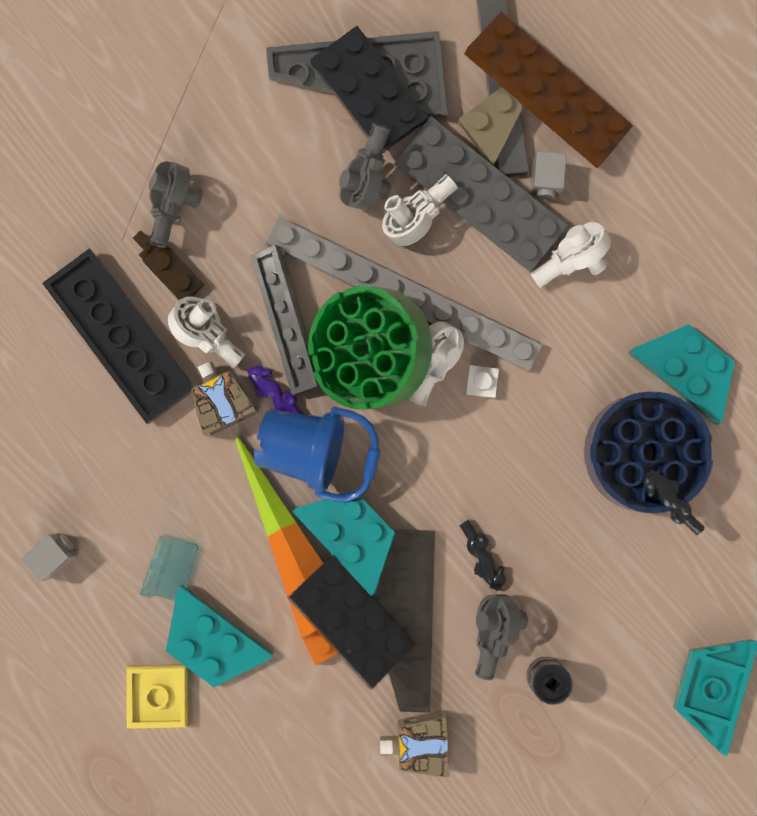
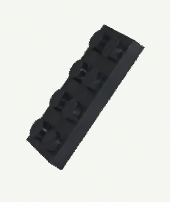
M358 26L310 59L313 68L367 139L369 138L373 123L391 129L382 154L427 121L428 117Z
M333 555L287 597L370 690L415 646Z

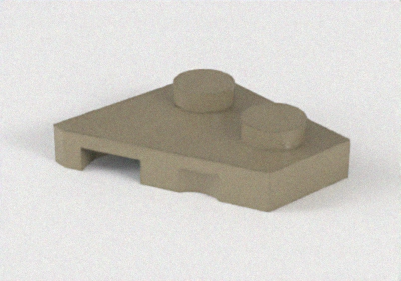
M501 87L459 118L458 123L484 158L492 165H495L522 112L523 106Z

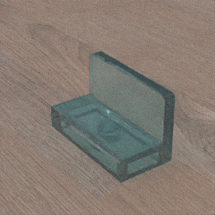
M169 535L159 536L140 595L149 598L157 595L175 601L178 588L181 585L186 586L198 551V545Z

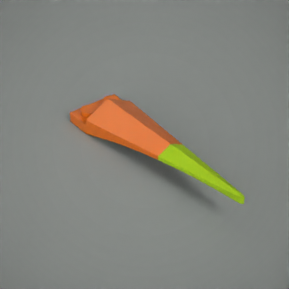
M236 437L235 441L288 597L324 562L260 467L255 465L254 458L242 440ZM289 601L300 636L315 666L337 655L334 649Z

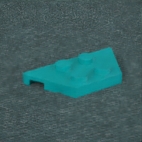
M691 325L683 326L635 347L628 352V354L715 425L723 421L735 361Z
M353 489L341 494H349L355 492L356 490ZM362 496L349 502L322 499L295 508L292 512L359 584L373 596L377 591V585L385 568L388 553L393 545L396 532Z
M184 585L178 588L166 647L168 654L212 687H216L271 659L273 652Z
M751 639L689 649L673 706L687 722L725 756L729 752L757 652V641Z

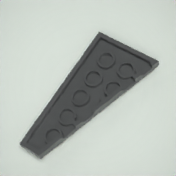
M439 31L367 38L425 115L447 120L448 112ZM335 41L266 47L269 79L333 94L311 65L310 59Z

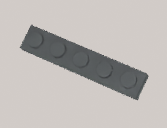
M274 245L250 255L292 395H298L320 387L313 374L316 371L312 355L308 354L309 339L281 246Z

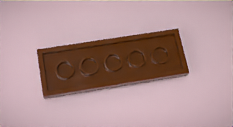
M502 12L467 47L464 53L465 56L597 169L633 127L629 121Z

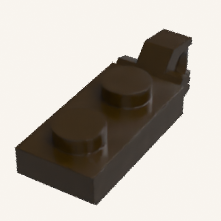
M141 230L133 237L136 243L143 249L139 254L143 259L142 262L178 300L185 297H193L204 286L202 281L169 246L161 248L150 244L149 238Z

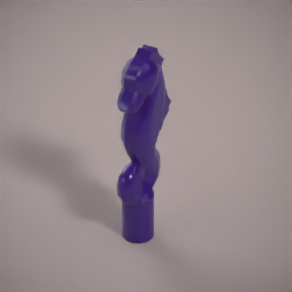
M261 365L250 367V370H247L248 379H251L256 387V397L269 398L271 396L277 410L304 414L296 405V395H292L291 391L282 393L279 384L265 377L272 375V370L265 369Z

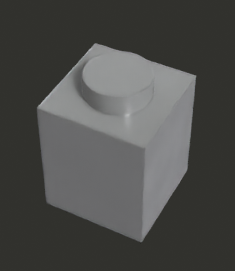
M536 152L532 160L531 195H538L539 199L544 200L554 199L555 196L559 197L564 189L565 153Z
M56 533L48 535L21 559L38 580L42 582L51 579L72 561L77 554L73 551L74 545L71 540L63 534Z

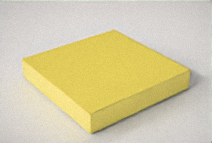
M183 664L129 665L126 667L127 729L188 727L189 669Z

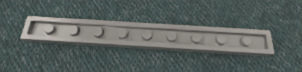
M278 218L266 241L268 246H281L282 253L352 287L372 286L388 288L406 295L420 308L428 324L446 322L461 331L465 342L524 371H530L542 344L283 218Z

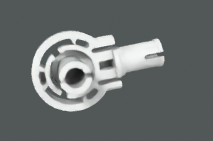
M445 174L428 191L424 190L422 192L418 190L413 196L403 199L398 195L391 196L384 204V208L387 211L382 222L384 233L398 246H407L417 242L430 229L432 219L440 213L438 206L458 189L457 185Z
M592 221L584 225L574 226L560 242L558 249L552 251V259L530 274L540 289L562 273L569 276L575 270L588 267L592 275L599 274L607 267V263L602 257L608 252L611 246V239L603 226L598 222Z
M185 297L180 299L168 315L169 328L181 343L194 348L199 347L206 354L209 351L211 353L214 351L232 368L246 355L226 338L227 334L225 333L227 329L220 323L216 306L211 300Z
M436 322L429 326L432 337V358L424 381L417 391L409 397V400L416 404L427 405L435 383L444 380L447 371L458 362L463 352V334L459 329L446 322Z

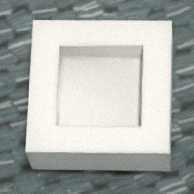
M469 365L465 395L495 399L499 369Z

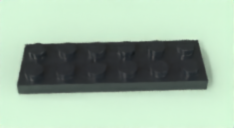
M87 249L42 283L146 424L152 423L191 393L194 385L93 250Z

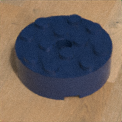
M639 392L610 403L595 417L585 439V465L594 486L613 504L636 512L672 511L673 508L663 505L656 489L653 496H648L647 488L643 484L646 472L648 470L659 471V474L667 480L678 481L679 493L676 494V497L690 502L703 489L710 476L713 460H711V442L713 441L704 419L686 401L664 392ZM647 444L653 449V457L650 461L645 459L643 453L644 446Z

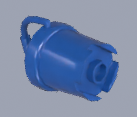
M332 407L330 413H326L323 416L287 412L270 408L271 411L267 410L261 421L256 439L260 440V448L263 450H254V463L257 467L269 469L306 482L309 488L315 490V496L332 501L349 502L359 498L368 490L371 481L376 476L381 450L379 449V437L375 427L365 416L338 407ZM344 417L360 422L368 430L371 437V447L368 450L363 474L365 479L362 485L355 492L335 494L326 490L332 481L337 467L344 436Z

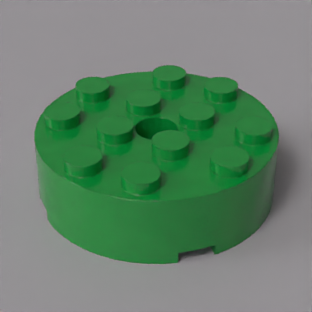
M354 286V288L334 294L322 305L311 326L308 354L312 355L316 371L313 374L322 390L335 402L345 407L359 410L384 408L405 401L421 386L431 363L432 337L429 325L422 311L406 295L388 288Z

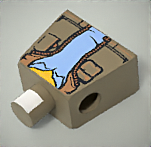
M213 362L205 363L196 369L203 383L192 388L191 393L204 436H212L259 413L252 400L231 372L228 371L219 375Z
M445 710L400 719L397 721L398 736H380V754L399 755L400 771L449 777L447 717Z

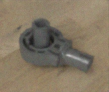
M377 123L372 124L365 148L357 151L356 159L351 161L348 168L341 173L339 196L343 204L352 208L367 210L375 203L377 197L386 199L390 195L391 183L387 180H382L381 171L386 161L383 159L382 152L391 129Z
M161 162L157 165L149 181V198L153 205L150 213L155 218L149 243L161 248H166L169 245L172 225L180 221V216L178 215L181 205L186 203L196 208L199 206L203 196L202 190L189 186V169L175 162Z
M506 594L487 595L482 599L478 607L476 616L478 628L477 647L481 652L475 675H478L483 680L494 679L499 657L507 655L509 646L517 641L520 631L528 625L527 613L520 610L516 601Z

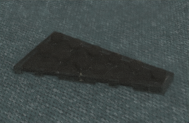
M393 529L396 532V536L389 550L385 568L377 585V591L371 597L415 644L413 649L389 672L399 711L430 713L435 530Z

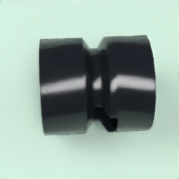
M540 657L529 665L526 679L529 687L540 701L550 705H557L569 697L573 681L568 671L557 660L551 657Z

